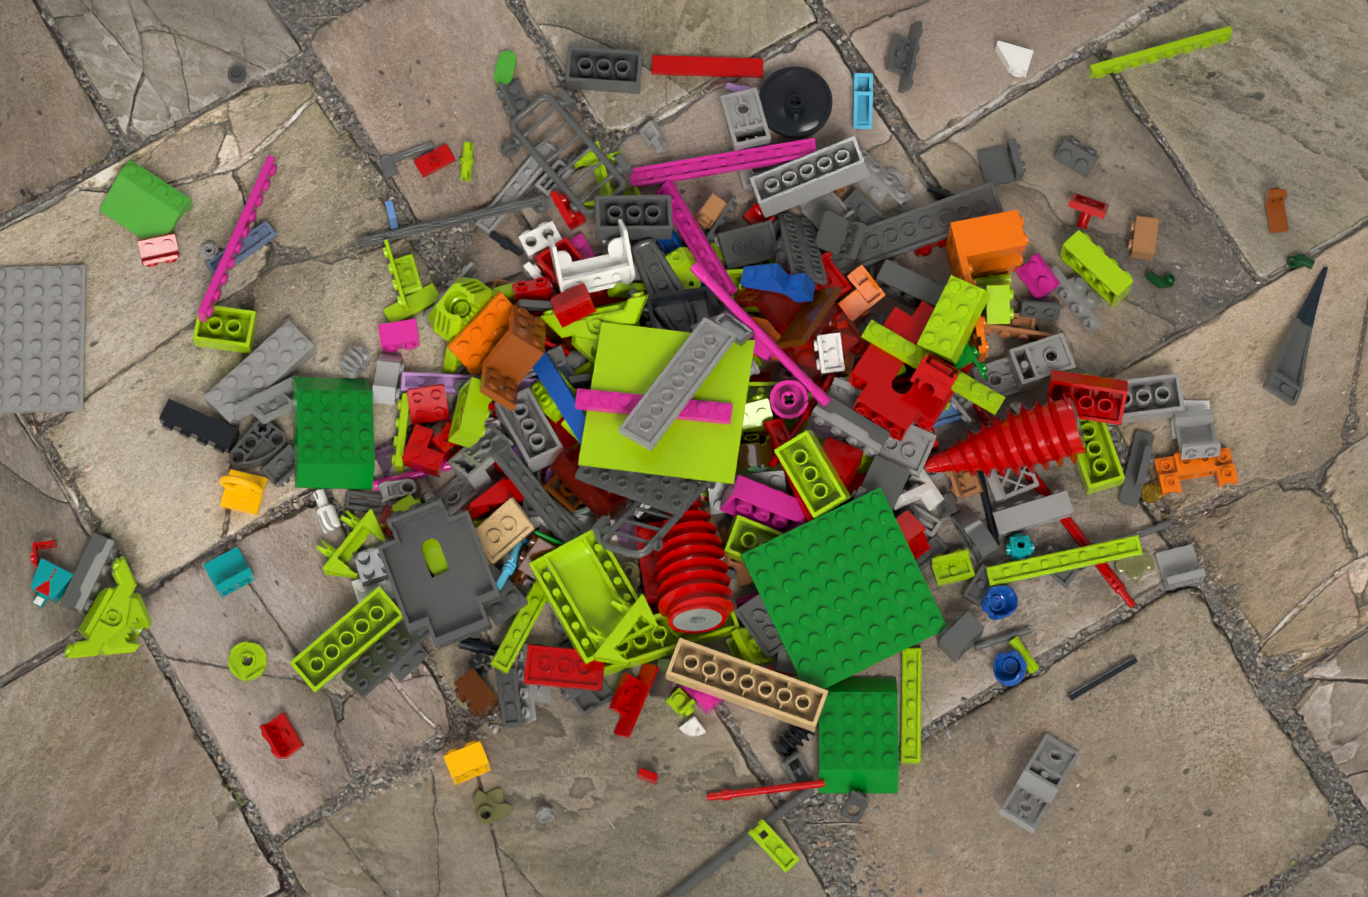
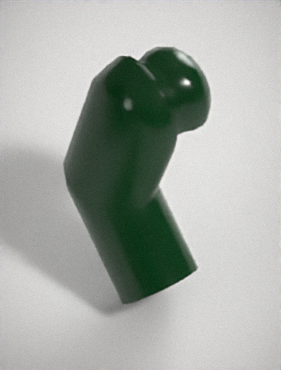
M1296 254L1287 259V265L1290 268L1303 265L1311 270L1315 263L1314 260L1303 254Z
M1151 271L1146 277L1147 280L1159 289L1169 288L1175 282V276L1172 274H1168L1166 277H1159Z

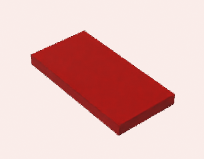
M528 645L524 684L602 691L605 662L593 660L585 664L573 648Z

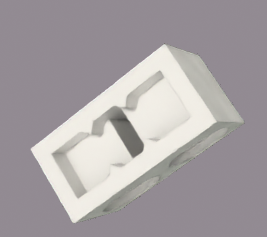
M553 221L543 222L538 225V228L532 231L526 230L519 236V244L529 262L535 260L537 255L549 248L548 239L544 237L545 234L551 233L555 244L562 240ZM530 241L536 242V245L530 247L527 245V243Z

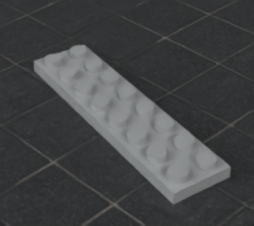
M704 317L619 427L618 433L652 451L734 344L737 335Z

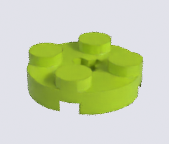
M241 642L232 648L228 667L236 678L243 682L252 681L259 678L267 669V655L260 645ZM245 657L248 659L253 658L250 666L242 664L245 662Z

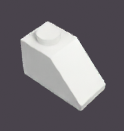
M997 41L995 51L1007 72L1015 77H1026L1033 50Z

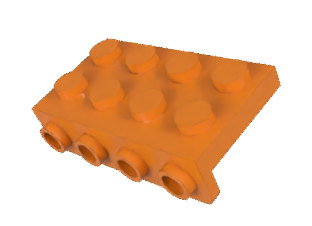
M498 291L446 346L467 368V371L474 376L482 373L484 359L509 329L510 309L513 305L502 292Z

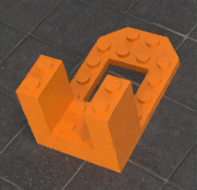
M1018 210L951 222L945 246L951 275L977 286L976 281H972V278L989 276L988 274L999 275L1015 272L1018 267H1021L1023 257L1022 253L1019 252L1025 251L1029 241L1027 233H1023L1024 220L1022 215L1019 216ZM981 315L971 333V339L968 340L971 346L975 345L980 354L977 357L980 362L985 361L987 351H989L984 331L986 321L985 317Z

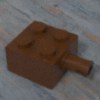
M542 525L537 530L535 529L531 532L529 543L527 546L524 544L520 550L517 559L519 561L518 571L511 579L515 584L518 581V586L523 585L528 575L535 579L529 563L559 547L558 544L535 534V531H539L558 540L550 530Z

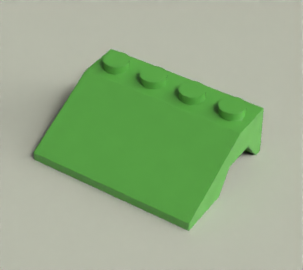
M129 160L117 176L99 211L138 237L145 239L174 233L178 221L185 212L192 210L194 206L189 197L132 160Z

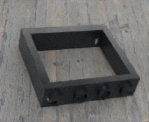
M705 286L650 295L642 311L643 315H647L646 327L657 329L652 308L705 300L709 318L719 315L715 294Z

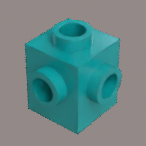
M1022 533L1012 535L1009 538L1008 544L1005 545L1006 554L1010 556V562L1030 558L1031 554L1034 553L1033 541H1030L1029 535L1024 536Z

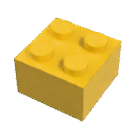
M471 741L465 744L464 748L449 750L446 752L447 755L443 756L454 786L491 771L489 761L480 741L477 743L476 741Z

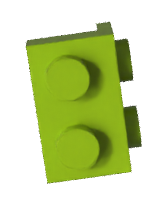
M958 549L947 555L939 554L931 559V568L937 587L975 577L968 549Z

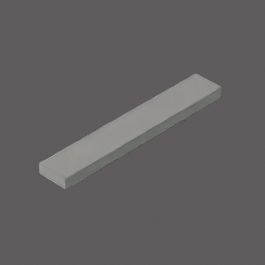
M546 142L537 151L546 161L558 149ZM532 156L527 159L490 205L491 207L494 205L497 207V204L499 206L501 203L506 205V202L512 201L513 203L515 200H520L544 170ZM505 212L503 215L498 214V216L493 217L491 215V218L489 216L486 219L484 217L482 220H477L475 226L490 235L509 213L507 212L506 214Z

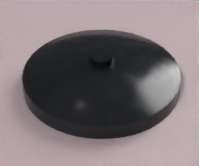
M797 66L782 68L772 73L764 81L759 91V98L768 128L786 138L798 139L815 134L824 127L832 112L833 99L827 82L818 73L808 68Z

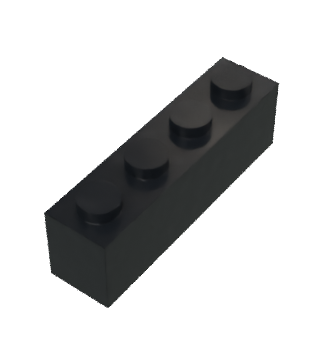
M168 399L159 417L164 429L168 431L176 430L181 436L187 439L192 437L203 446H207V444L213 446L215 451L222 454L224 452L230 454L240 435L238 428L171 399Z

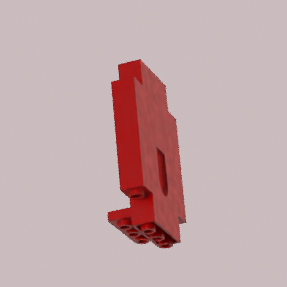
M922 301L913 316H910L895 307L883 326L918 346L917 343L935 308ZM871 343L847 381L854 388L862 390L853 406V410L890 432V437L900 442L913 422L919 428L930 432L955 392L950 390L943 401L936 396L932 397L934 388L931 384L924 383L919 389L918 383L920 380L918 379L909 392L905 394L895 392L892 388V381L905 362ZM940 358L941 360L947 362L948 364L954 367L953 363ZM974 362L960 369V371L967 375Z

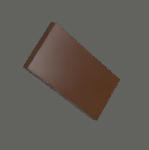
M835 286L814 291L813 301L803 304L776 342L777 347L782 349L806 344L842 293L841 288Z

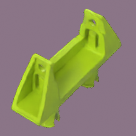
M596 141L595 144H596V145L600 148V150H601V146H600L599 141ZM619 150L617 152L605 155L613 164H615L616 161L614 158L619 153L622 156L621 150ZM589 151L574 166L575 169L582 166H591L600 160L592 151ZM602 163L594 170L597 184L599 185L608 177L607 169ZM608 181L599 189L600 195L610 196L618 188L613 189L610 181ZM630 184L627 185L623 195H632ZM595 199L584 202V206L587 209L593 210Z
M372 509L362 519L357 518L349 510L345 511L349 518L342 515L340 520L352 527L353 531L338 549L329 545L325 540L321 541L325 548L317 546L316 550L329 558L322 568L324 574L358 578V574L346 565L353 557V553L360 549L370 534L382 542L386 540Z
M643 594L632 605L619 595L616 596V600L619 603L611 602L610 605L622 612L624 617L610 635L607 636L594 625L592 626L594 633L588 631L586 636H589L600 645V648L594 654L595 661L629 666L630 661L623 657L615 648L619 646L637 623L638 618L657 630L658 624Z

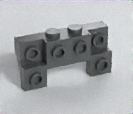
M568 636L550 646L574 649ZM604 680L602 691L561 688L562 691L560 692L565 701L570 700L584 718L597 708H601L610 702L615 695Z

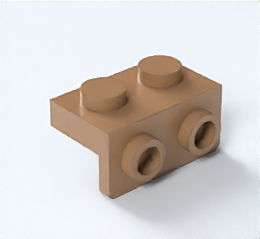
M956 471L946 472L947 476L951 479V490L954 496L966 499L984 491L977 471L975 476H972L969 471H961L960 474Z

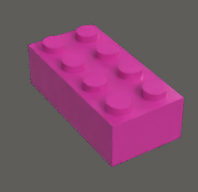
M737 475L734 484H730L724 490L719 508L720 511L730 515H740L782 533L803 525L805 521L796 497L789 496L781 490L772 489L764 483H758L746 476Z

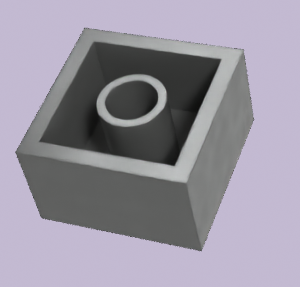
M969 611L964 615L962 613L959 614L953 621L952 627L945 628L940 634L938 648L954 663L982 637L985 628Z

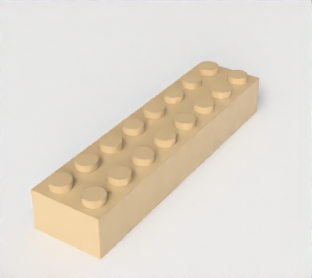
M682 638L678 640L666 672V679L812 732H815L828 695V690Z

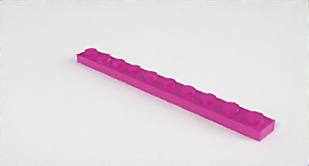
M815 138L632 168L635 172L630 176L632 188L634 189L635 186L640 188L664 184L667 180L676 182L789 163L816 152Z
M267 156L198 309L199 321L206 323L208 317H212L214 313V304L221 297L222 286L228 282L229 270L235 266V257L237 253L240 254L243 247L242 241L248 237L250 232L249 226L251 222L255 221L257 216L256 210L263 204L264 192L269 190L271 185L270 179L276 175L278 166L276 165L275 157Z

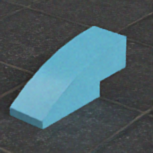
M854 73L853 129H872L873 73Z

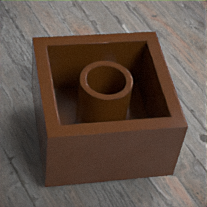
M473 668L454 682L456 697L462 704L464 702L467 703L468 711L474 718L478 716L480 720H483L499 706L497 696Z

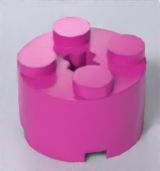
M785 380L779 382L770 393L771 409L782 419L792 420L800 417L808 406L806 389L797 381ZM792 395L794 403L785 404L786 400L784 397Z

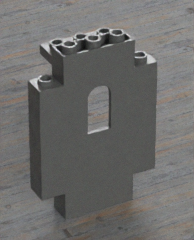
M434 496L429 498L426 503L421 505L417 503L410 506L406 511L392 513L386 522L395 539H387L381 542L377 549L408 632L413 636L429 629L435 647L440 650L492 629L493 627L485 607L501 601L503 598L469 511L460 510L451 517L442 496ZM429 539H435L440 543L450 570L433 578L422 552L423 543Z

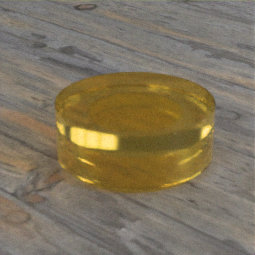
M1156 484L1145 485L1142 489L1143 500L1147 503L1158 502L1161 498L1160 487Z

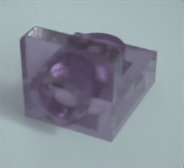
M382 445L375 451V459L384 477L391 475L390 468L393 466L389 457L386 456L394 453L392 445Z

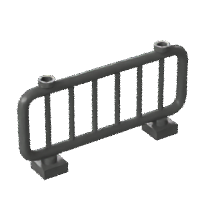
M561 88L557 92L560 99L557 100L550 94H542L511 120L510 130L514 135L512 139L519 147L521 145L524 146L571 201L569 206L575 213L579 211L584 216L591 218L594 217V209L588 210L583 205V202L613 177L617 179L620 186L611 195H623L627 188V181L622 174L626 173L630 177L635 172L620 153L614 158L617 165H613L567 112L566 107L573 111L577 108V105L566 91ZM545 101L550 102L554 109L522 134L517 127L518 123ZM558 111L565 122L537 146L533 147L526 136L553 113ZM569 124L577 135L545 161L537 150ZM580 137L588 148L559 173H556L548 163ZM589 151H592L600 161L568 187L560 176ZM603 163L611 175L579 200L571 189Z
M695 480L701 483L697 486L686 511L706 488L714 489L716 482ZM634 501L613 526L609 517L602 515L593 525L592 530L596 542L601 543L604 549L632 558H642L651 553L653 549L656 551L662 549V539L681 517L640 507L642 503ZM638 510L669 520L662 528L633 521L629 518ZM625 523L658 532L649 541L618 531ZM614 535L647 545L641 550H633L609 543Z

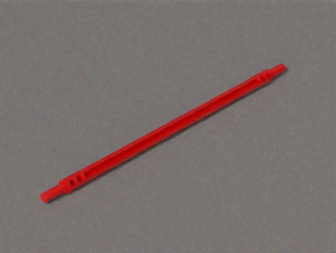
M975 403L972 405L977 412L976 415L986 426L993 423V417L987 410ZM1034 471L1040 485L1034 489L1039 495H1044V497L1052 495L1051 491ZM1024 474L1030 484H1033L1032 477ZM1071 517L1059 520L1080 547L1092 545ZM1107 563L1094 565L1115 593L1122 597L1130 609L1136 605L1135 601L1125 590V585Z

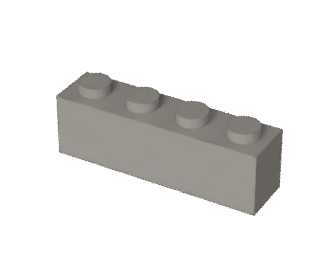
M1059 489L1051 492L1052 495L1047 497L1039 495L1034 497L1033 501L1027 503L1025 500L1019 501L1014 504V507L1007 508V506L997 508L993 516L1000 538L1074 516L1067 490Z

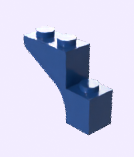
M778 263L744 266L741 284L744 287L782 293L790 297L795 303L813 301L815 283L806 273L788 275Z

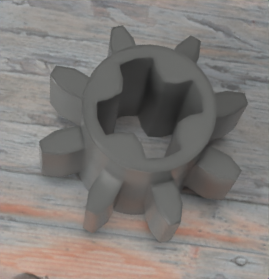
M483 653L473 654L471 660L467 661L468 669L473 668L480 677L487 676L488 670H492L490 657L485 658Z

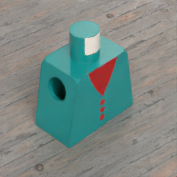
M41 558L30 586L32 591L37 593L32 603L40 608L44 607L47 600L58 603L63 597L73 574Z

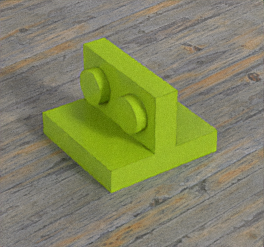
M746 628L735 629L731 632L732 637L726 640L728 648L735 658L758 666L769 665L774 662L772 656L767 659Z

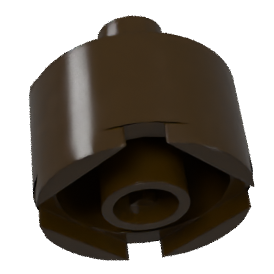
M759 429L744 431L740 440L737 460L738 468L746 469L751 466L765 468L769 466V462L774 458L771 434L768 432L767 435L765 430Z

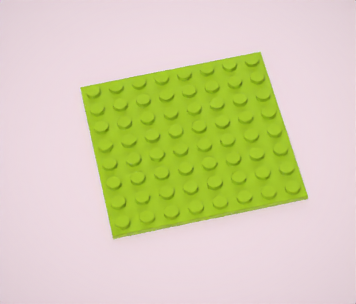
M602 322L590 390L645 395L692 333ZM748 340L741 347L734 342L692 397V400L733 403L731 424L676 419L654 449L650 451L618 433L619 427L629 414L587 410L578 465L734 484L755 340Z

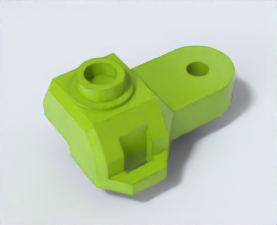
M679 247L665 256L685 290L702 287V282L690 271V268L696 263V259L687 247Z

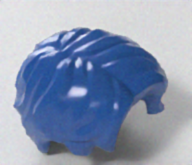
M993 586L986 591L982 599L981 608L984 612L988 613L990 619H1003L1010 616L1017 609L1018 596L1009 586Z
M1013 649L1007 653L1001 652L996 655L993 668L996 680L1001 685L1009 687L1019 684L1025 678L1027 663L1023 656H1021V653Z

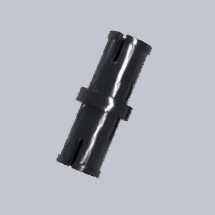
M467 638L460 642L459 649L473 651L476 654L483 653L495 656L500 645L486 643L481 639L477 641Z

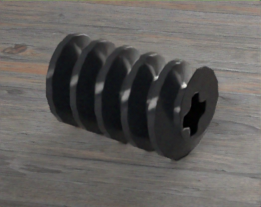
M789 725V731L784 730L782 732L783 736H777L778 742L772 741L771 745L776 753L785 760L786 755H792L791 750L798 751L797 744L802 747L804 746L802 739L809 742L808 734L815 736V733L798 726Z

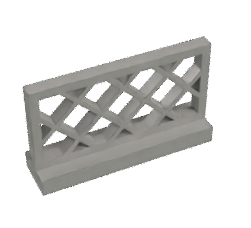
M973 429V430H971V432L974 434V433H976L977 431H979L980 429H977V430H974V429ZM1025 466L1020 472L1021 475L1018 482L1008 479L1011 469H1008L1004 478L998 475L996 470H992L990 478L986 475L985 478L996 504L999 505L1007 499L1039 487L1040 485L1035 473L1026 472L1027 467ZM1024 474L1032 477L1034 482L1028 486L1020 484ZM1006 481L1016 485L1014 491L1009 494H1005L1003 489Z

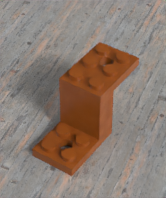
M514 304L510 309L508 331L484 359L482 364L480 393L511 411L517 405L518 385L544 354L546 323L540 317H535L525 308Z

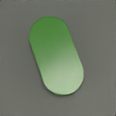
M503 51L498 57L494 73V81L497 85L500 82L505 85L513 80L517 57L512 51Z

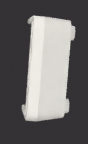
M618 219L621 237L614 238L608 243L609 254L572 262L568 252L557 251L552 236H547L552 263L561 293L581 283H584L588 292L591 293L613 288L617 283L629 284L634 280L635 271L628 232L622 219Z

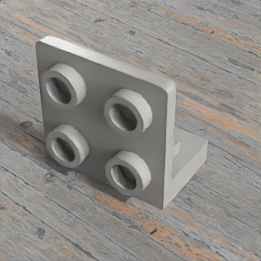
M1192 544L1158 552L1155 555L1165 590L1202 582L1206 577L1204 568L1200 569Z

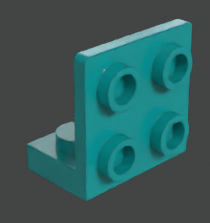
M238 547L204 564V568L221 598L255 581V577Z

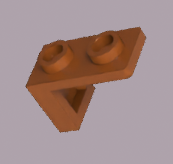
M1279 187L1267 190L1264 197L1270 233L1287 232L1289 230L1284 204L1287 191Z

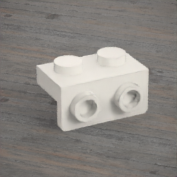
M841 334L817 335V339L814 340L815 351H819L820 357L816 359L817 370H821L822 374L845 371Z

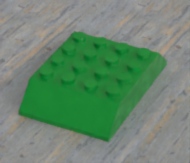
M292 377L295 488L371 490L375 469L373 391L369 380Z
M848 677L825 688V690H828V695L818 720L819 780L824 779L825 787L819 788V794H851L852 790L855 792L860 791L863 794H898V692L896 678Z

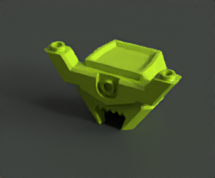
M458 277L427 315L433 331L450 343L498 291L502 292L510 302H514L513 283L491 290L477 278ZM446 347L443 371L447 374H454L462 363Z
M644 291L636 292L627 301L595 307L596 312L563 328L556 318L553 309L543 311L544 315L540 316V318L561 338L572 336L571 344L592 364H595L601 323L641 327L639 319L649 294H644Z
M121 556L120 559L116 558L111 566L113 568L112 575L117 584L116 587L105 588L98 593L78 629L86 640L76 641L72 644L69 643L64 650V659L97 656L98 654L103 656L135 652L140 646V643L135 641L144 627L146 629L150 628L152 620L141 595L133 593L137 583L124 556Z

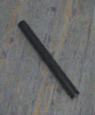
M981 471L978 472L984 491L980 494L988 529L999 546L1000 542L984 472Z
M1136 657L1128 658L1067 694L1071 701L1134 665L1138 662Z

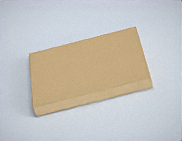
M512 497L483 521L476 530L488 560L495 564L537 527Z

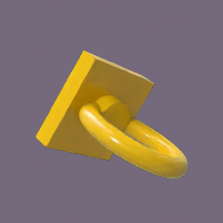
M230 469L229 475L219 478V484L225 488L220 507L258 516L268 478Z

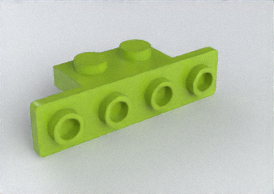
M388 239L384 240L386 247H383L385 257H389L390 263H387L390 274H394L395 277L392 280L395 291L398 290L400 294L397 296L400 307L404 306L407 312L410 310L405 295L423 289L413 254L394 259L392 248Z

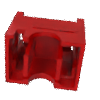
M927 352L910 381L914 383L916 378L920 380L918 383L919 389L924 383L931 384L934 388L932 397L936 396L944 401L961 371Z
M908 510L896 518L916 560L931 548L924 533L926 529Z

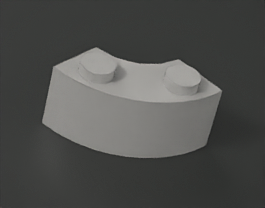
M379 355L372 390L373 403L395 405L396 399H400V375L405 371V363H402V356Z

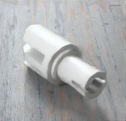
M320 489L314 492L313 496L318 506L316 514L323 532L328 534L341 526L334 505L329 504L325 490Z

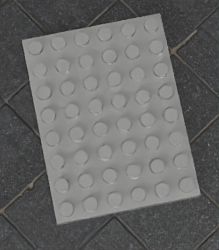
M86 265L0 267V414L84 411Z

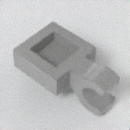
M655 119L650 120L639 131L648 146L654 145L658 153L662 151L667 152L670 149V145L661 138L664 133Z

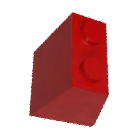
M828 437L822 448L848 491L861 465L864 451Z

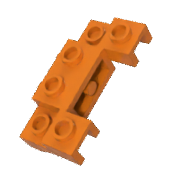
M862 264L847 275L856 288L830 308L816 328L817 330L838 333L843 328L845 330L849 329L855 324L854 320L857 317L863 318L870 312L868 309L886 295Z
M1230 447L1220 449V456L1181 460L1180 452L1177 451L1173 456L1157 458L1153 461L1161 497L1165 496L1166 493L1176 492V494H1180L1182 491L1180 480L1215 474L1218 488L1224 484L1232 483L1237 485L1238 483Z

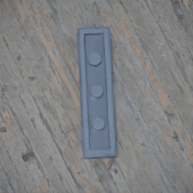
M267 220L251 230L248 237L243 239L242 250L235 257V266L278 236ZM226 249L205 263L213 275Z

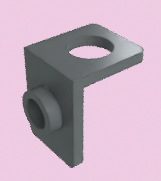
M852 790L847 803L841 811V815L854 823H858L869 804V799L862 792ZM856 805L859 808L858 815H849L848 807Z

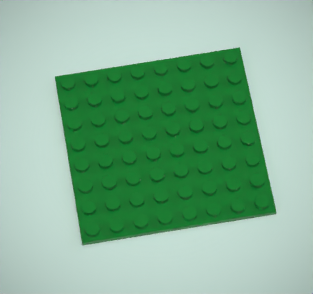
M881 487L741 554L800 681L825 689L947 628Z

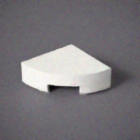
M695 716L679 727V730L688 736H700L706 733V730Z

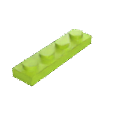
M403 393L402 399L398 400V410H401L400 417L396 418V428L399 431L398 435L394 436V447H397L396 454L392 455V465H395L397 472H404L402 457L407 445L410 418L407 393Z

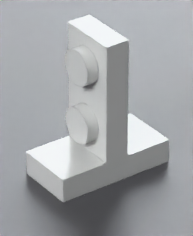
M923 469L919 478L912 475L908 479L912 487L908 491L903 490L894 508L897 510L921 499L928 510L931 511L944 498Z

